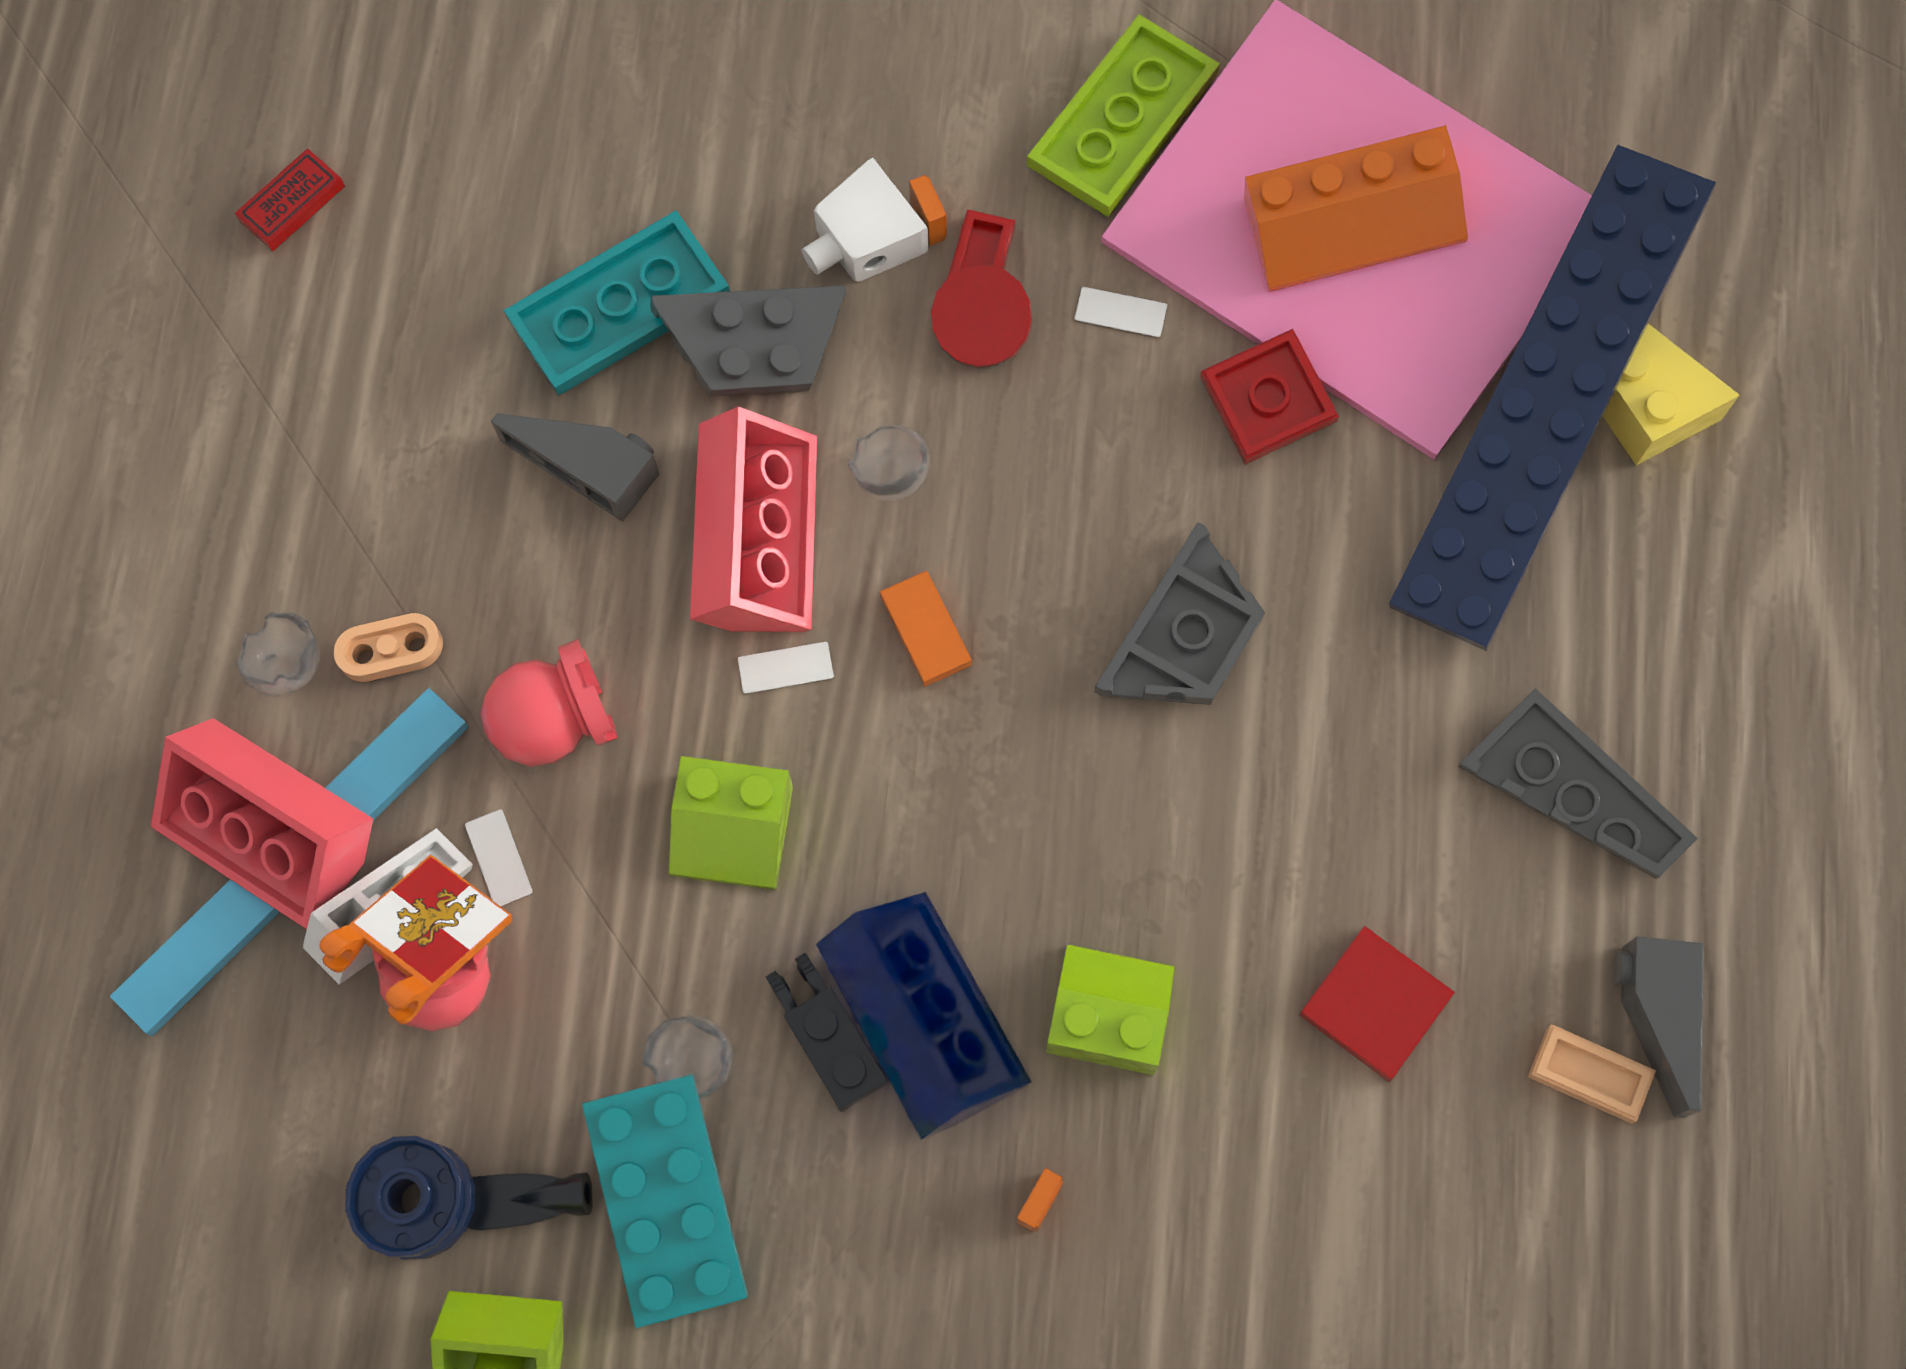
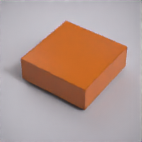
M923 175L910 180V205L927 226L929 246L946 240V212L930 178Z
M1047 1168L1044 1169L1017 1217V1224L1031 1232L1038 1231L1063 1185L1061 1176Z

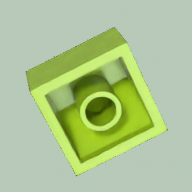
M681 756L671 808L669 875L776 890L793 791L789 770Z
M1067 944L1046 1053L1154 1075L1159 1067L1175 966Z
M448 1291L431 1337L432 1369H560L563 1352L562 1301Z

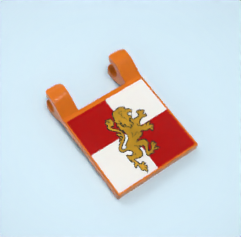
M430 854L350 924L333 930L324 936L320 941L319 947L321 952L325 954L322 958L324 965L336 973H340L350 966L366 944L409 978L394 984L385 995L386 1002L390 1005L388 1008L389 1016L400 1024H407L418 1014L434 991L505 929L513 919L512 914Z

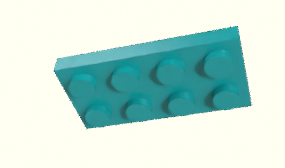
M675 210L503 311L557 396H560L668 332L660 317L655 318L650 310L652 296L730 292V288L678 211Z
M694 1074L582 1103L635 1327L647 1326L748 1298Z

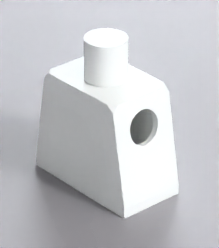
M871 158L816 206L814 217L816 230L820 238L801 249L805 261L816 275L840 262L854 281H863L928 251L927 226L874 158Z

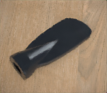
M587 1172L575 1173L563 1179L550 1175L527 1173L472 1177L475 1184V1210L468 1228L474 1230L503 1229L550 1220L564 1213L575 1216L589 1215L593 1207L591 1178Z

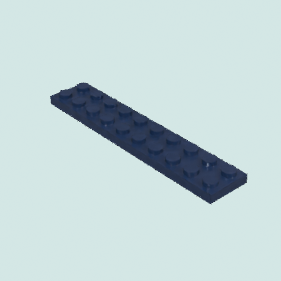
M1617 144L1389 602L1390 608L1487 651L1713 194L1716 185L1715 181Z

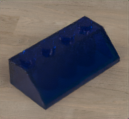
M926 892L855 912L816 944L921 1140L965 1121L1032 1082Z

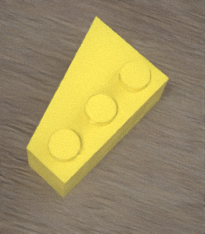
M1648 324L1603 414V418L1637 466L1721 421L1740 395Z

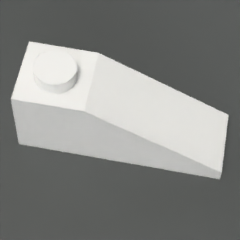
M437 828L310 914L303 948L339 985L374 961L373 950L365 944L350 966L344 971L336 973L325 966L322 961L325 954L321 952L319 944L324 936L333 930L350 924L430 854L462 878L471 871L473 864Z

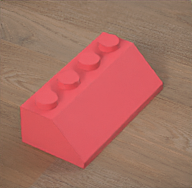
M739 406L699 423L690 620L735 632H806L812 630L817 462L816 435Z
M214 718L166 736L151 828L307 929L310 914L343 892L363 866L373 818Z

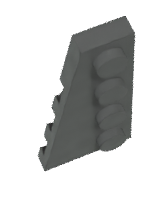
M1536 688L1458 766L1655 879L1659 878L1698 839Z

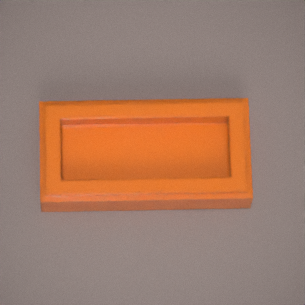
M924 571L880 591V598L924 687L972 666V659L928 571Z

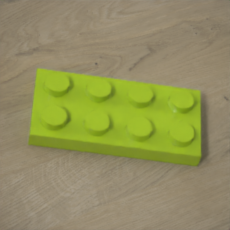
M1138 14L1028 154L1027 167L1109 217L1219 73L1220 63Z

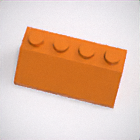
M1446 125L1245 177L1244 202L1269 292L1464 243L1468 240L1460 171Z

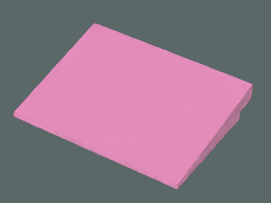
M1274 0L1101 236V243L1257 345L1294 329L1326 390L1435 460L1515 351L1592 195L1282 2ZM1444 125L1447 126L1460 171L1468 234L1467 242L1271 292L1268 291L1244 202L1246 176Z

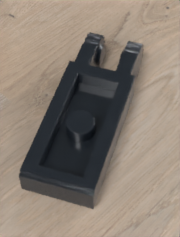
M804 953L795 958L796 968L803 980L809 983L816 996L797 1007L783 976L778 975L775 970L765 976L786 1012L783 1015L839 1111L842 1112L888 1084V1081L831 987L827 989L807 954Z

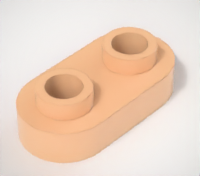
M410 613L347 629L339 636L335 643L334 659L338 667L350 679L358 682H369L430 666L438 659L442 652L443 638L439 629L430 618L422 614ZM414 639H425L422 649L409 651V645ZM366 650L373 651V657L369 662L364 664L357 663L360 653Z

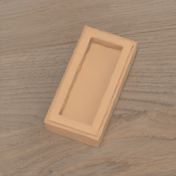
M1550 1024L1545 1030L1527 1077L1633 1124L1638 1120L1656 1070Z

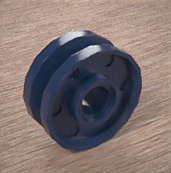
M418 1136L392 1137L371 1147L355 1164L346 1185L345 1212L353 1233L369 1249L389 1257H398L404 1260L429 1259L450 1249L466 1232L475 1210V1184L468 1165L452 1149ZM416 1183L420 1190V1200L412 1211L406 1213L402 1206V1196L409 1186Z

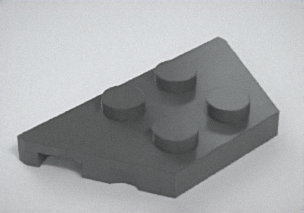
M845 286L658 295L651 297L650 310L655 318L660 317L674 338L673 345L683 360L693 366L696 373L695 377L708 397L809 391L846 291Z
M1198 522L1097 682L1094 692L1098 695L1211 705L1263 620L1264 610L1253 594L1242 587L1239 574L1228 559L1224 561L1210 541L1209 531L1201 523Z

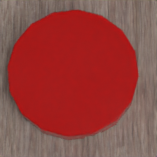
M987 264L968 266L949 276L936 292L931 309L933 332L942 349L959 363L976 368L998 365L1015 357L1027 342L1033 323L1031 301L1021 282L1006 270Z

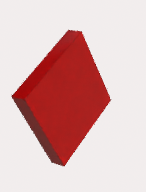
M1294 329L1288 330L1206 368L1200 374V378L1245 465L1332 425L1339 418Z
M1364 926L1302 1009L1299 1016L1386 1081L1390 1082L1455 992Z

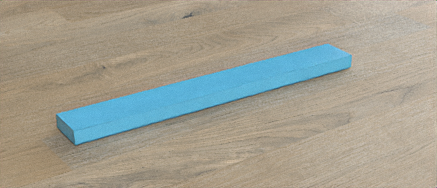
M428 688L325 788L372 817L374 821L469 726L438 695ZM230 879L110 997L146 1034L153 1036L242 950L279 911Z

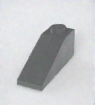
M499 413L491 420L502 443L622 522L659 475L653 456L654 450L642 438L632 433L625 437L611 427Z
M1636 936L1624 945L1622 951H1618L1615 956L1614 982L1621 985V1002L1651 1068L1656 1070L1655 1076L1673 1116L1686 1118L1701 1111L1704 943Z

